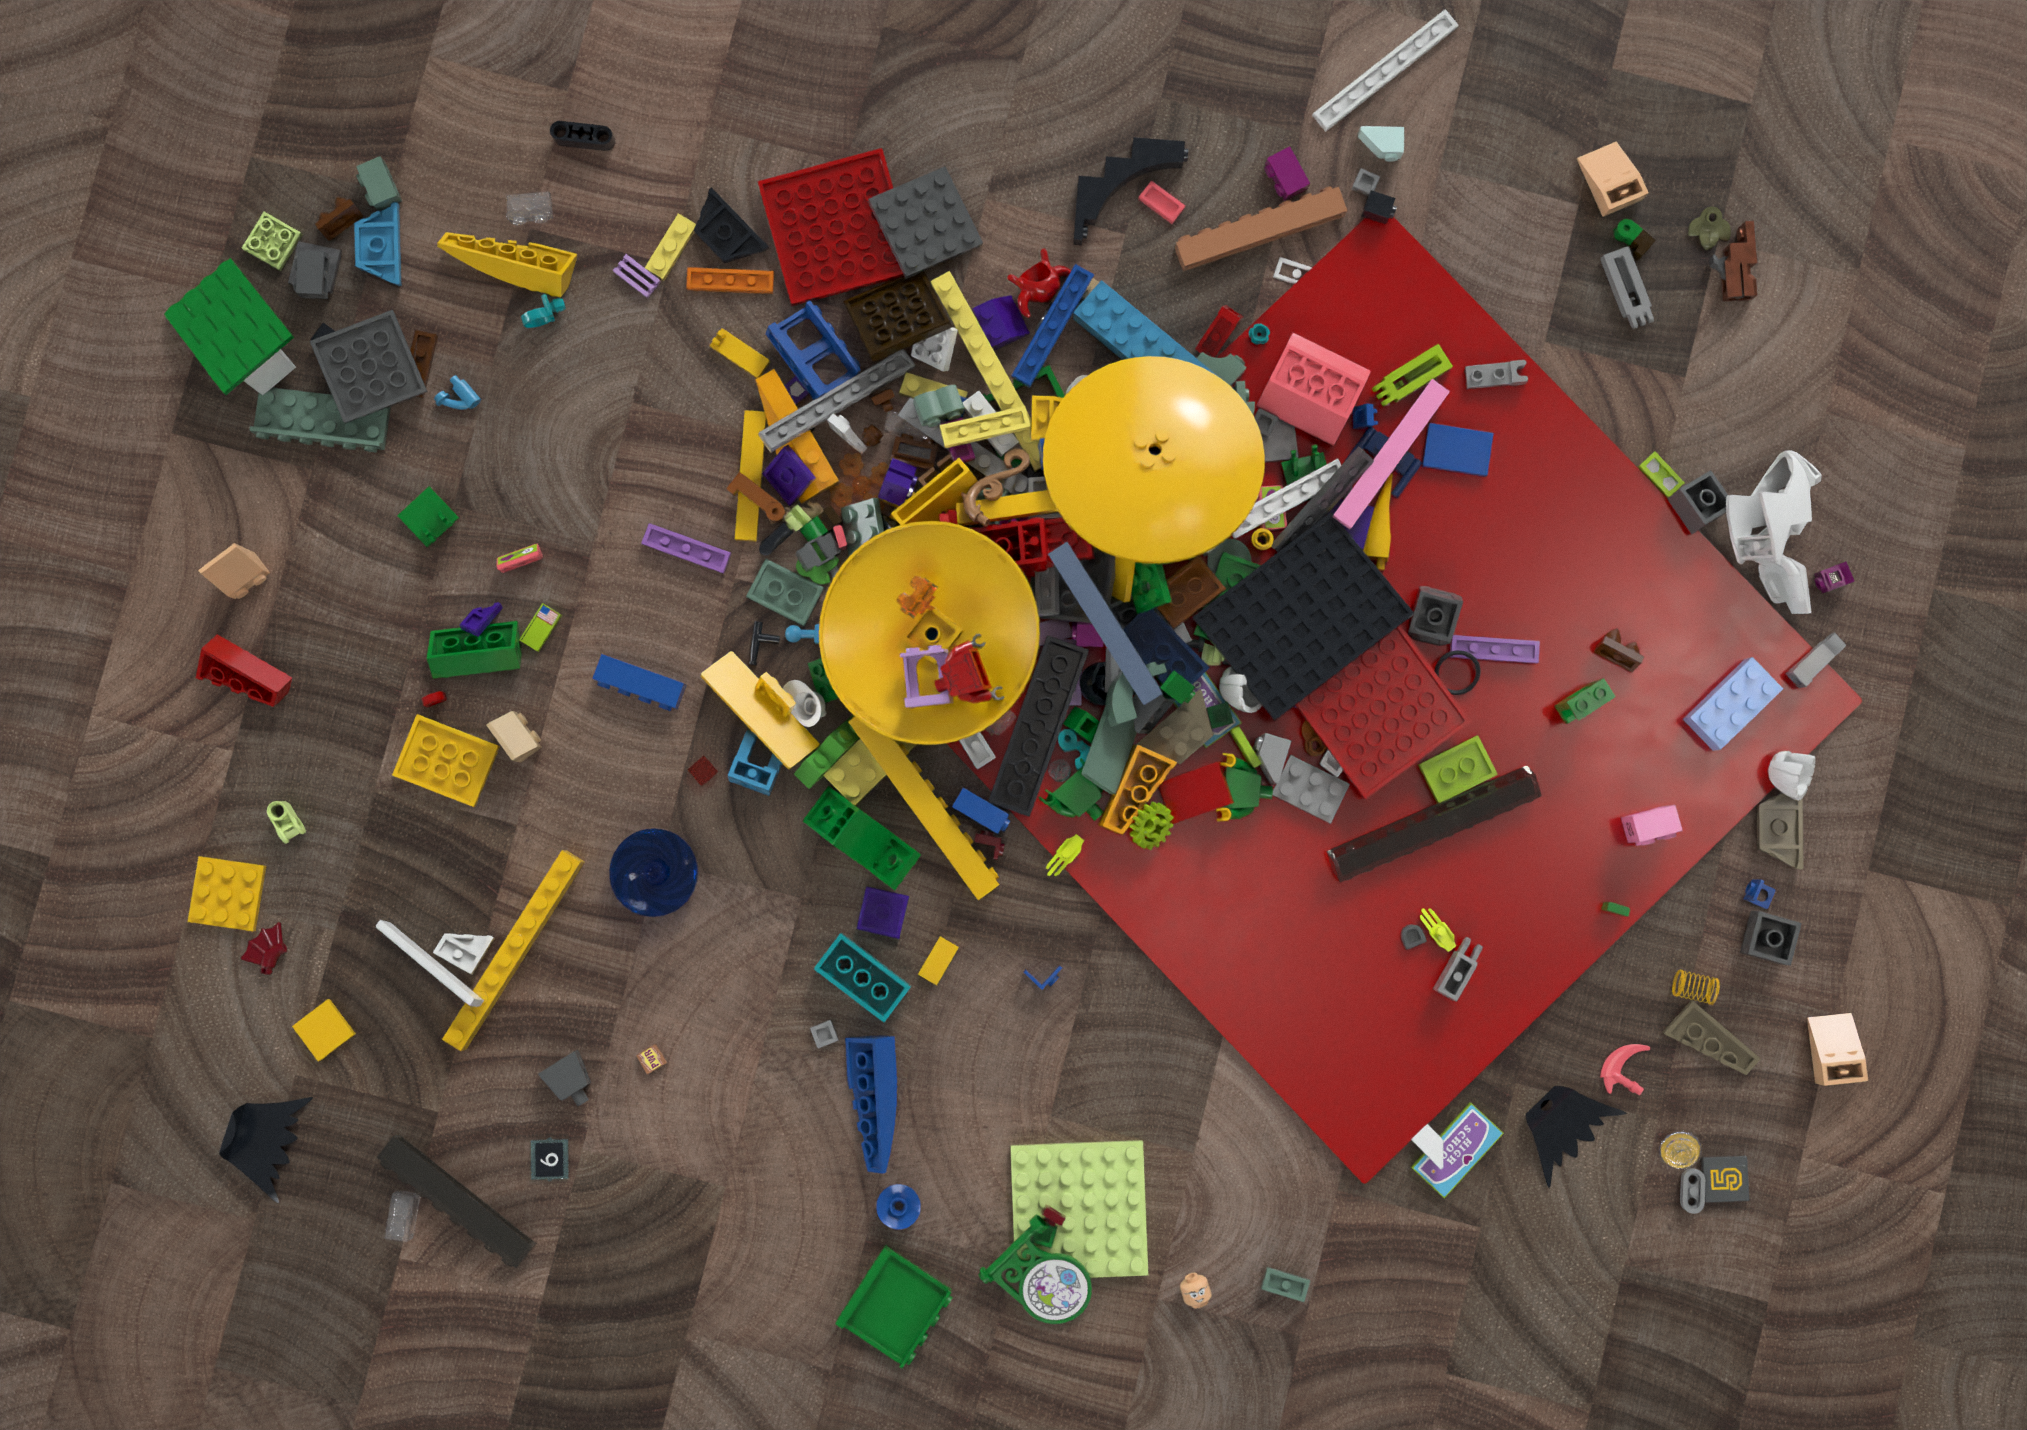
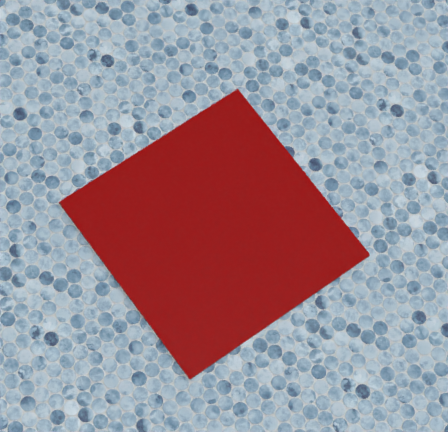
M1395 217L1393 219L1389 218L1386 224L1364 218L1216 358H1224L1231 353L1233 356H1239L1245 362L1244 366L1247 368L1237 381H1245V389H1249L1248 402H1255L1253 414L1255 417L1258 411L1256 405L1289 339L1295 333L1370 370L1368 379L1354 407L1363 404H1373V409L1378 410V413L1374 414V421H1378V424L1371 427L1389 438L1429 383L1397 403L1392 401L1384 407L1381 403L1388 399L1387 396L1379 400L1377 398V395L1383 391L1382 388L1376 392H1373L1372 388L1381 383V380L1388 374L1439 344L1453 367L1434 380L1450 392L1407 451L1414 455V458L1419 459L1421 462L1423 461L1429 423L1494 433L1488 475L1486 477L1427 468L1421 465L1398 499L1390 494L1391 542L1388 562H1385V569L1379 571L1412 611L1419 586H1428L1461 596L1463 605L1453 635L1540 641L1539 663L1477 660L1481 668V675L1476 686L1469 692L1461 695L1451 694L1471 722L1366 799H1363L1350 779L1342 771L1337 778L1350 785L1330 824L1272 795V799L1259 798V806L1255 807L1251 814L1241 819L1219 822L1217 819L1222 818V813L1215 809L1173 824V827L1168 830L1171 834L1165 836V842H1159L1158 848L1153 845L1152 850L1148 848L1143 849L1132 841L1134 837L1130 836V833L1134 829L1130 828V826L1123 835L1117 834L1098 825L1102 815L1094 821L1085 811L1080 817L1070 818L1057 814L1048 805L1039 800V796L1043 799L1048 797L1045 789L1052 793L1055 792L1077 772L1075 759L1080 757V752L1077 750L1064 752L1059 747L1058 739L1030 817L1009 810L1053 857L1066 839L1072 838L1077 834L1084 840L1081 852L1064 869L1362 1183L1370 1181L1423 1127L1438 1115L1775 787L1771 783L1768 774L1770 761L1775 754L1781 751L1810 754L1862 703L1861 697L1829 664L1812 679V682L1807 687L1798 688L1786 673L1813 648L1699 530L1694 534L1690 533L1666 496ZM1260 323L1269 328V340L1265 344L1260 343L1256 345L1251 341L1249 330L1255 324ZM1517 360L1526 361L1524 368L1517 370L1518 375L1528 377V382L1524 385L1466 388L1465 366ZM1404 376L1393 382L1395 385L1402 380L1404 383L1402 387L1409 384ZM1352 413L1333 446L1323 440L1319 442L1314 436L1295 427L1298 458L1310 456L1312 452L1311 446L1316 444L1318 447L1317 452H1324L1326 464L1338 459L1342 465L1368 428L1353 429ZM1363 449L1374 460L1375 457ZM1285 461L1265 463L1261 486L1282 485L1283 488L1287 486L1281 462ZM1394 470L1391 472L1393 474L1391 492L1403 477ZM1385 482L1378 490L1376 495L1373 497V499L1370 501L1368 506H1375ZM1309 501L1302 502L1286 511L1287 526ZM1259 525L1235 539L1242 542L1248 548L1251 562L1262 565L1278 552L1272 547L1266 550L1255 548L1252 543V535L1257 529H1260ZM1284 529L1270 531L1273 535L1274 540L1280 535V533ZM1257 539L1258 543L1264 544L1263 539ZM1203 554L1199 555V556L1203 559V561L1207 564V557H1208V555H1207V556H1204ZM1186 559L1162 565L1166 580L1190 561ZM1371 560L1376 566L1377 560ZM1026 576L1030 585L1031 577ZM1202 609L1184 622L1192 640H1199V636L1193 635L1197 625L1193 617ZM1410 617L1401 624V627L1432 669L1435 670L1438 660L1450 652V644L1438 646L1414 640L1408 634ZM1039 618V623L1049 621L1051 619ZM1611 630H1619L1621 644L1624 646L1636 642L1640 654L1644 656L1642 663L1633 672L1594 653L1596 645ZM1205 639L1206 644L1214 646L1210 640ZM1104 642L1103 647L1082 646V648L1089 650L1082 673L1093 663L1106 662L1107 647ZM1039 646L1032 675L1018 700L999 720L981 731L982 736L996 758L976 769L960 741L946 743L991 791L1043 646ZM1191 648L1200 658L1202 657V652H1198V648ZM1449 657L1441 664L1439 669L1440 680L1446 688L1451 690L1467 688L1476 676V667L1471 659ZM1753 657L1783 690L1722 749L1713 751L1683 718L1744 659ZM1222 661L1221 665L1209 666L1210 668L1206 671L1219 692L1220 678L1223 672L1231 667L1223 665ZM1153 677V678L1155 679V681L1157 682V684L1161 687V685H1160L1159 682L1156 680V678ZM1604 678L1616 697L1578 721L1576 718L1566 724L1555 708V705L1590 682ZM1081 693V706L1076 707L1088 712L1100 721L1105 705L1092 704ZM1174 703L1154 728L1177 709ZM1229 704L1242 722L1238 726L1252 749L1256 738L1265 733L1291 740L1284 766L1289 756L1292 755L1332 775L1319 764L1326 750L1320 756H1311L1306 752V740L1302 735V725L1306 719L1297 708L1293 707L1274 721L1263 706L1257 709L1256 712L1248 713L1238 710ZM1069 706L1064 721L1075 706ZM1062 725V728H1061L1060 732L1063 731L1064 729H1069V728H1067L1065 725ZM1228 732L1207 748L1202 745L1181 764L1177 763L1167 774L1164 781L1217 761L1226 763L1227 757L1222 755L1223 753L1233 754L1236 758L1246 762L1247 760L1230 732ZM1137 733L1133 745H1136L1147 734ZM1077 735V742L1082 740L1091 747V744ZM1478 735L1498 775L1437 804L1418 764ZM1314 741V742L1312 743V748H1313V749H1316V748H1317V742H1316V741ZM1257 766L1255 769L1257 770V775L1261 776V785L1273 786L1274 789L1275 785L1268 783L1260 766ZM1159 786L1145 804L1150 806L1151 802H1155L1156 804L1161 803L1166 806ZM1105 790L1101 793L1102 797L1096 802L1103 812L1111 797V794ZM1661 806H1676L1683 830L1676 832V837L1665 840L1654 838L1655 843L1643 846L1628 843L1621 817ZM1603 902H1612L1629 907V915L1620 916L1601 910ZM1424 908L1436 924L1437 921L1428 909H1432L1438 918L1445 922L1454 934L1456 947L1447 952L1444 948L1438 946L1420 919V915H1422L1431 928L1433 927L1421 912V909ZM1409 924L1419 926L1427 942L1405 950L1400 937L1401 930ZM1468 937L1471 941L1464 953L1465 956L1470 957L1477 944L1482 945L1483 948L1476 960L1478 963L1463 992L1457 1001H1453L1433 990V987L1453 952L1457 951L1464 938Z

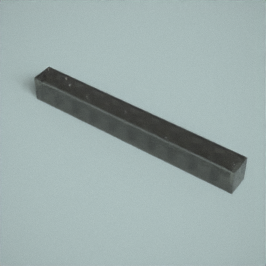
M1524 766L1332 848L1326 852L1333 873L1340 883L1350 880L1380 865L1390 863L1401 856L1411 854L1422 847L1430 846L1443 838L1451 837L1464 829L1472 828L1474 825L1485 820H1491L1499 814L1512 811L1520 805L1530 803L1542 796L1537 777L1528 766Z

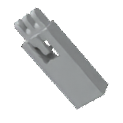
M1629 246L1603 255L1600 260L1622 317H1628L1632 329L1638 328L1636 319L1640 326L1646 325L1644 316L1648 323L1654 322V317L1650 310L1652 305ZM1635 292L1639 305L1635 304L1634 297L1629 298V293Z

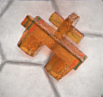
M917 575L914 576L910 586L915 591L911 596L904 592L897 598V602L901 606L900 610L913 619L918 613L922 615L926 609L930 611L935 609L931 602L935 598L933 593L938 588L928 579H923Z

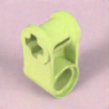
M274 801L268 805L267 815L276 828L278 836L285 844L289 843V839L296 835L306 833L303 823L288 802ZM278 805H281L284 809L281 817L276 814V807Z

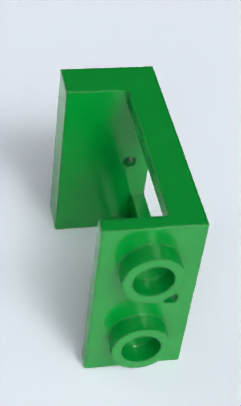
M1603 678L1590 682L1556 704L1555 708L1564 722L1568 724L1576 718L1578 721L1583 719L1616 696Z

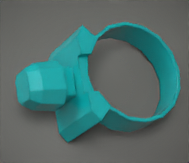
M542 295L544 307L530 310L521 315L523 326L525 328H535L549 322H554L553 312L559 313L566 309L564 300L557 298L552 299L553 302H549L547 295Z

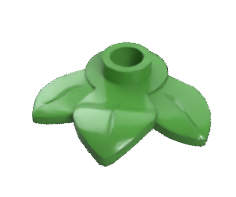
M816 542L812 543L811 545L821 561L826 560ZM834 556V559L819 567L814 566L807 573L798 560L796 569L800 575L810 577L814 583L823 585L830 583L828 572L837 566L839 559Z

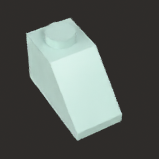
M1360 127L1358 138L1378 158L1393 162L1402 157L1404 153V127Z

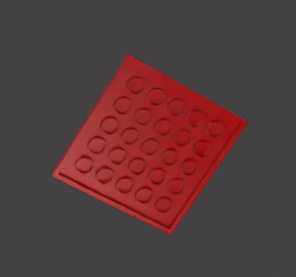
M882 148L757 181L792 306L904 275L868 204L869 198L893 189Z
M1401 625L1295 705L1363 799L1368 798L1471 722Z

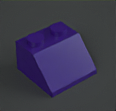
M1011 295L994 298L972 308L975 318L994 351L1030 334Z

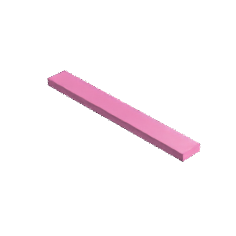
M1433 379L1429 382L1376 455L1372 465L1363 473L1334 513L1333 518L1348 529L1352 528L1449 394V390Z

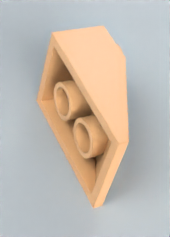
M235 543L198 570L224 594L233 599H240L247 595L248 589L263 583L266 580V576L270 574L255 552Z

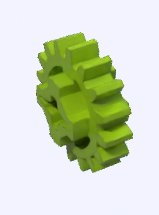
M1151 802L1150 806L1144 805L1143 811L1137 810L1139 815L1137 817L1133 816L1132 819L1135 820V823L1130 825V828L1134 829L1130 833V836L1134 837L1132 841L1141 848H1148L1149 850H1152L1153 845L1158 848L1160 841H1166L1165 836L1171 834L1168 830L1173 827L1170 821L1174 818L1170 815L1171 810L1166 808V806L1161 803Z

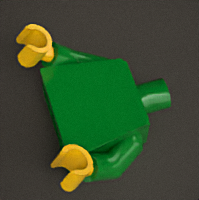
M1228 753L1222 754L1227 757V762H1220V765L1226 766L1224 776L1234 803L1216 809V811H1221L1222 818L1217 819L1219 822L1241 819L1251 814L1254 808L1259 806V798L1272 799L1273 786L1261 785V776L1257 775V770L1254 767Z

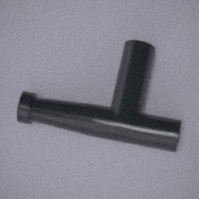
M754 621L748 665L757 666L756 660L760 642L779 644L780 636L762 633L763 622Z

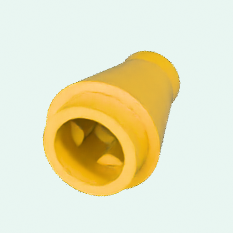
M1257 529L1252 535V543L1257 549L1266 550L1273 544L1274 538L1268 529ZM1257 539H1263L1264 544L1258 543Z

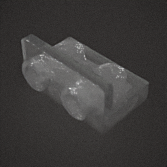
M549 191L506 195L508 210L506 218L510 223L514 225H523L526 221L545 223L548 219H553L551 193Z

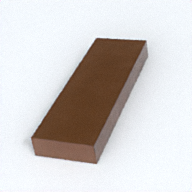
M415 330L410 351L425 387H427L438 335ZM425 393L416 397L424 398Z

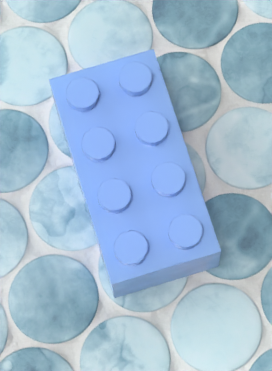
M1753 657L1747 658L1723 679L1683 720L1713 751L1720 750L1783 688Z

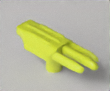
M1076 834L1064 841L1056 851L1057 854L1046 866V869H1049L1058 857L1060 858L1047 873L1048 876H1051L1062 861H1064L1063 865L1054 874V876L1059 875L1067 864L1071 863L1081 852V846L1084 842L1081 837Z
M1424 908L1421 909V912L1433 927L1431 928L1422 915H1420V919L1438 946L1444 948L1447 952L1456 947L1454 934L1445 922H1442L1432 909H1428L1437 921L1436 924Z

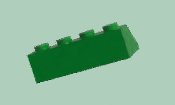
M518 621L489 624L479 637L462 630L461 627L431 631L427 661L433 679L519 669L522 653Z

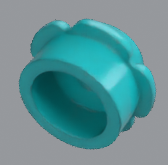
M1258 323L1253 328H1250L1249 337H1251V341L1254 344H1265L1269 340L1270 330L1267 326Z

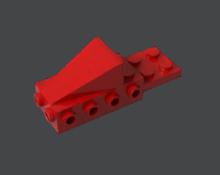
M1035 517L1026 521H1010L1007 524H990L982 528H969L998 544L1011 556L1023 574L1028 577H1035V572L1047 571V568L1053 567L1054 563L1048 554L1066 542L1069 543L1079 561L1094 559L1093 545L1081 538L1063 518L1045 520L1044 518Z

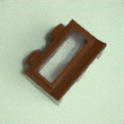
M901 434V437H895L890 463L892 458L922 469L929 470L935 467L939 450L938 445H935V441L923 438L922 442L913 440L914 436L908 434Z

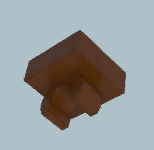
M887 388L870 397L875 406L881 403L885 413L893 409L889 399L895 397L891 388Z

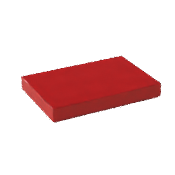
M1220 761L1170 778L1159 785L1166 808L1171 810L1170 815L1174 817L1171 820L1172 824L1234 803Z

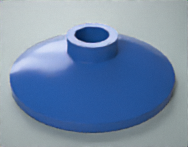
M894 1184L881 1192L877 1200L876 1210L879 1219L886 1226L892 1229H905L917 1220L921 1210V1203L917 1193L912 1188L903 1184ZM896 1202H901L903 1204V1208L901 1210H897L895 1208Z

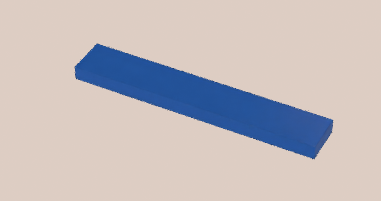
M1077 264L1074 265L1011 378L1029 388L1032 386L1092 281L1093 273Z

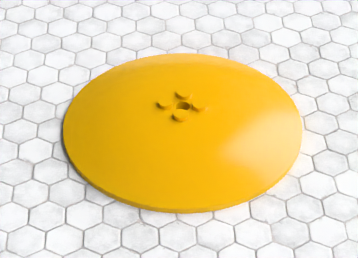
M1147 356L1120 360L1106 365L1083 378L1065 395L1056 408L1049 422L1043 446V469L1047 489L1055 507L1065 522L1081 538L1099 550L1118 558L1140 563L1160 564L1190 559L1215 548L1228 539L1242 525L1253 509L1261 489L1265 468L1264 447L1259 427L1252 412L1239 394L1210 371L1186 361L1167 357ZM1151 447H1158L1161 453L1159 455H1152L1149 449Z
M939 521L903 524L888 529L862 544L850 555L834 576L823 602L819 624V646L823 666L832 688L846 708L862 723L884 736L898 741L923 745L945 744L968 738L991 726L1006 714L1018 700L1032 675L1040 640L1039 615L1032 589L1025 575L1011 556L988 537L972 529ZM911 612H913V613L916 615L915 618H913V617L910 615V614H912ZM930 628H936L938 631V636L935 640L927 638V631ZM976 634L982 635L975 642L977 644L986 642L982 649H978V652L992 686L989 691L991 692L998 686L1002 687L1003 689L995 691V695L999 698L1005 696L1003 699L994 700L991 698L990 701L974 704L960 701L957 696H954L953 703L914 708L905 707L904 698H907L904 662L903 658L900 657V653H906L908 648H919V651H926L928 646L941 645V648L947 649L949 654L953 647L968 640L971 642ZM931 656L920 658L917 663L919 696L941 694L937 691L934 684L935 680L939 679L937 661Z

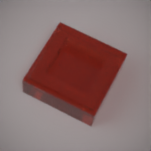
M704 755L687 769L701 786L705 785L718 773V770Z

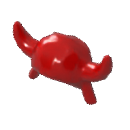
M1045 248L1040 251L1042 261L1026 270L1019 278L1012 274L1007 276V279L1021 290L1017 304L1021 313L1027 318L1031 316L1028 302L1044 303L1052 300L1060 288L1059 277L1064 276L1068 278L1071 272L1066 266L1056 265L1052 267Z

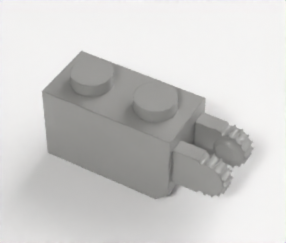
M1465 937L1458 950L1453 952L1433 987V990L1453 1001H1457L1477 967L1478 963L1476 960L1483 948L1482 945L1477 944L1470 957L1465 956L1464 953L1471 941L1468 937Z

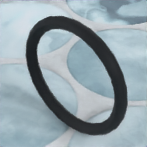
M1455 650L1443 655L1438 660L1434 671L1439 677L1441 664L1450 656L1464 655L1470 658L1476 667L1474 681L1462 690L1448 689L1453 695H1461L1469 692L1476 686L1481 675V668L1479 662L1472 654L1462 650Z

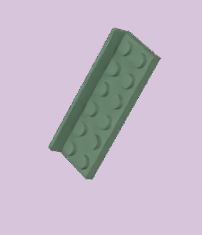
M271 388L264 395L258 394L254 427L250 426L249 431L254 433L256 438L268 440L272 436L278 437L277 440L283 442H291V439H297L299 443L312 445L314 441L321 442V445L326 447H334V444H339L345 449L356 450V447H363L364 451L377 452V449L385 450L391 406L345 424L335 400L330 394Z

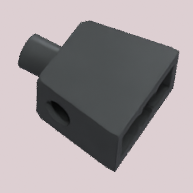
M578 1050L538 1073L540 1078L561 1101L571 1096L578 1107L589 1100L582 1088L589 1085L591 1080Z

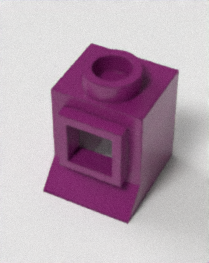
M1847 561L1814 573L1816 587L1821 590L1822 594L1855 582Z

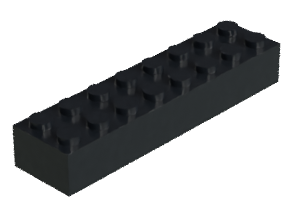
M1047 635L989 797V803L1030 817L1089 652L1088 649Z

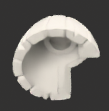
M1231 667L1227 668L1223 672L1219 684L1223 699L1238 710L1248 713L1256 712L1262 705L1247 688L1245 676L1237 675Z
M1781 751L1775 754L1768 768L1771 783L1788 797L1794 800H1801L1812 780L1815 756L1791 753L1790 751Z

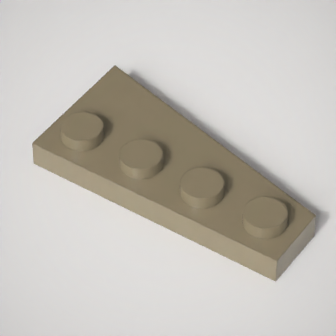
M1693 1000L1686 1005L1662 1032L1745 1075L1761 1060L1759 1056Z

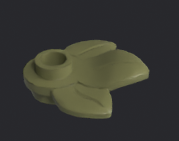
M1707 207L1701 212L1700 217L1691 221L1688 235L1699 236L1702 247L1705 250H1709L1715 246L1719 239L1729 241L1731 227L1726 220L1722 219V213L1717 207ZM1711 213L1715 215V219L1712 222L1709 220Z

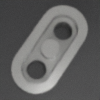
M1688 1168L1681 1175L1680 1204L1685 1211L1692 1214L1699 1213L1704 1208L1705 1176L1700 1170ZM1691 1175H1694L1695 1177L1693 1183L1689 1182V1177ZM1693 1197L1694 1203L1689 1205L1688 1200Z

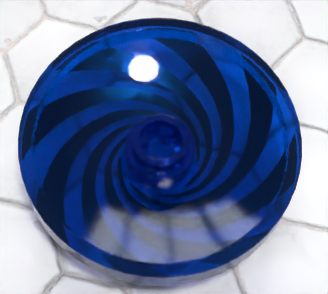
M657 828L640 830L624 839L615 850L609 868L610 884L620 903L630 911L648 917L665 916L684 906L695 891L699 875L698 862L690 845L679 835Z

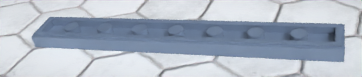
M1066 542L1048 554L1143 705L1163 694L1069 543Z

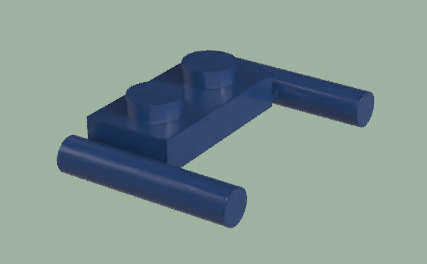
M1368 427L1348 457L1358 446L1376 457L1389 438L1380 431L1377 432L1375 428ZM1408 451L1394 468V471L1403 476L1391 492V495L1397 499L1422 465V462L1414 458V455Z

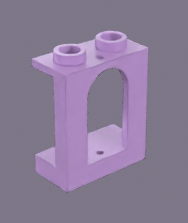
M941 645L928 646L926 651H919V648H908L906 653H900V657L903 658L907 692V698H904L905 707L914 708L953 703V697L950 696L948 690L937 695L919 696L917 663L919 659L924 656L933 657L938 664L940 679L943 677L940 667L945 664V659L948 656L947 649H942Z

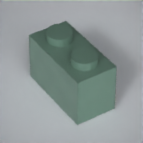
M380 156L356 166L359 172L356 177L361 187L365 186L368 192L365 194V197L370 206H374L377 210L381 211L390 207L393 202H402L386 162Z

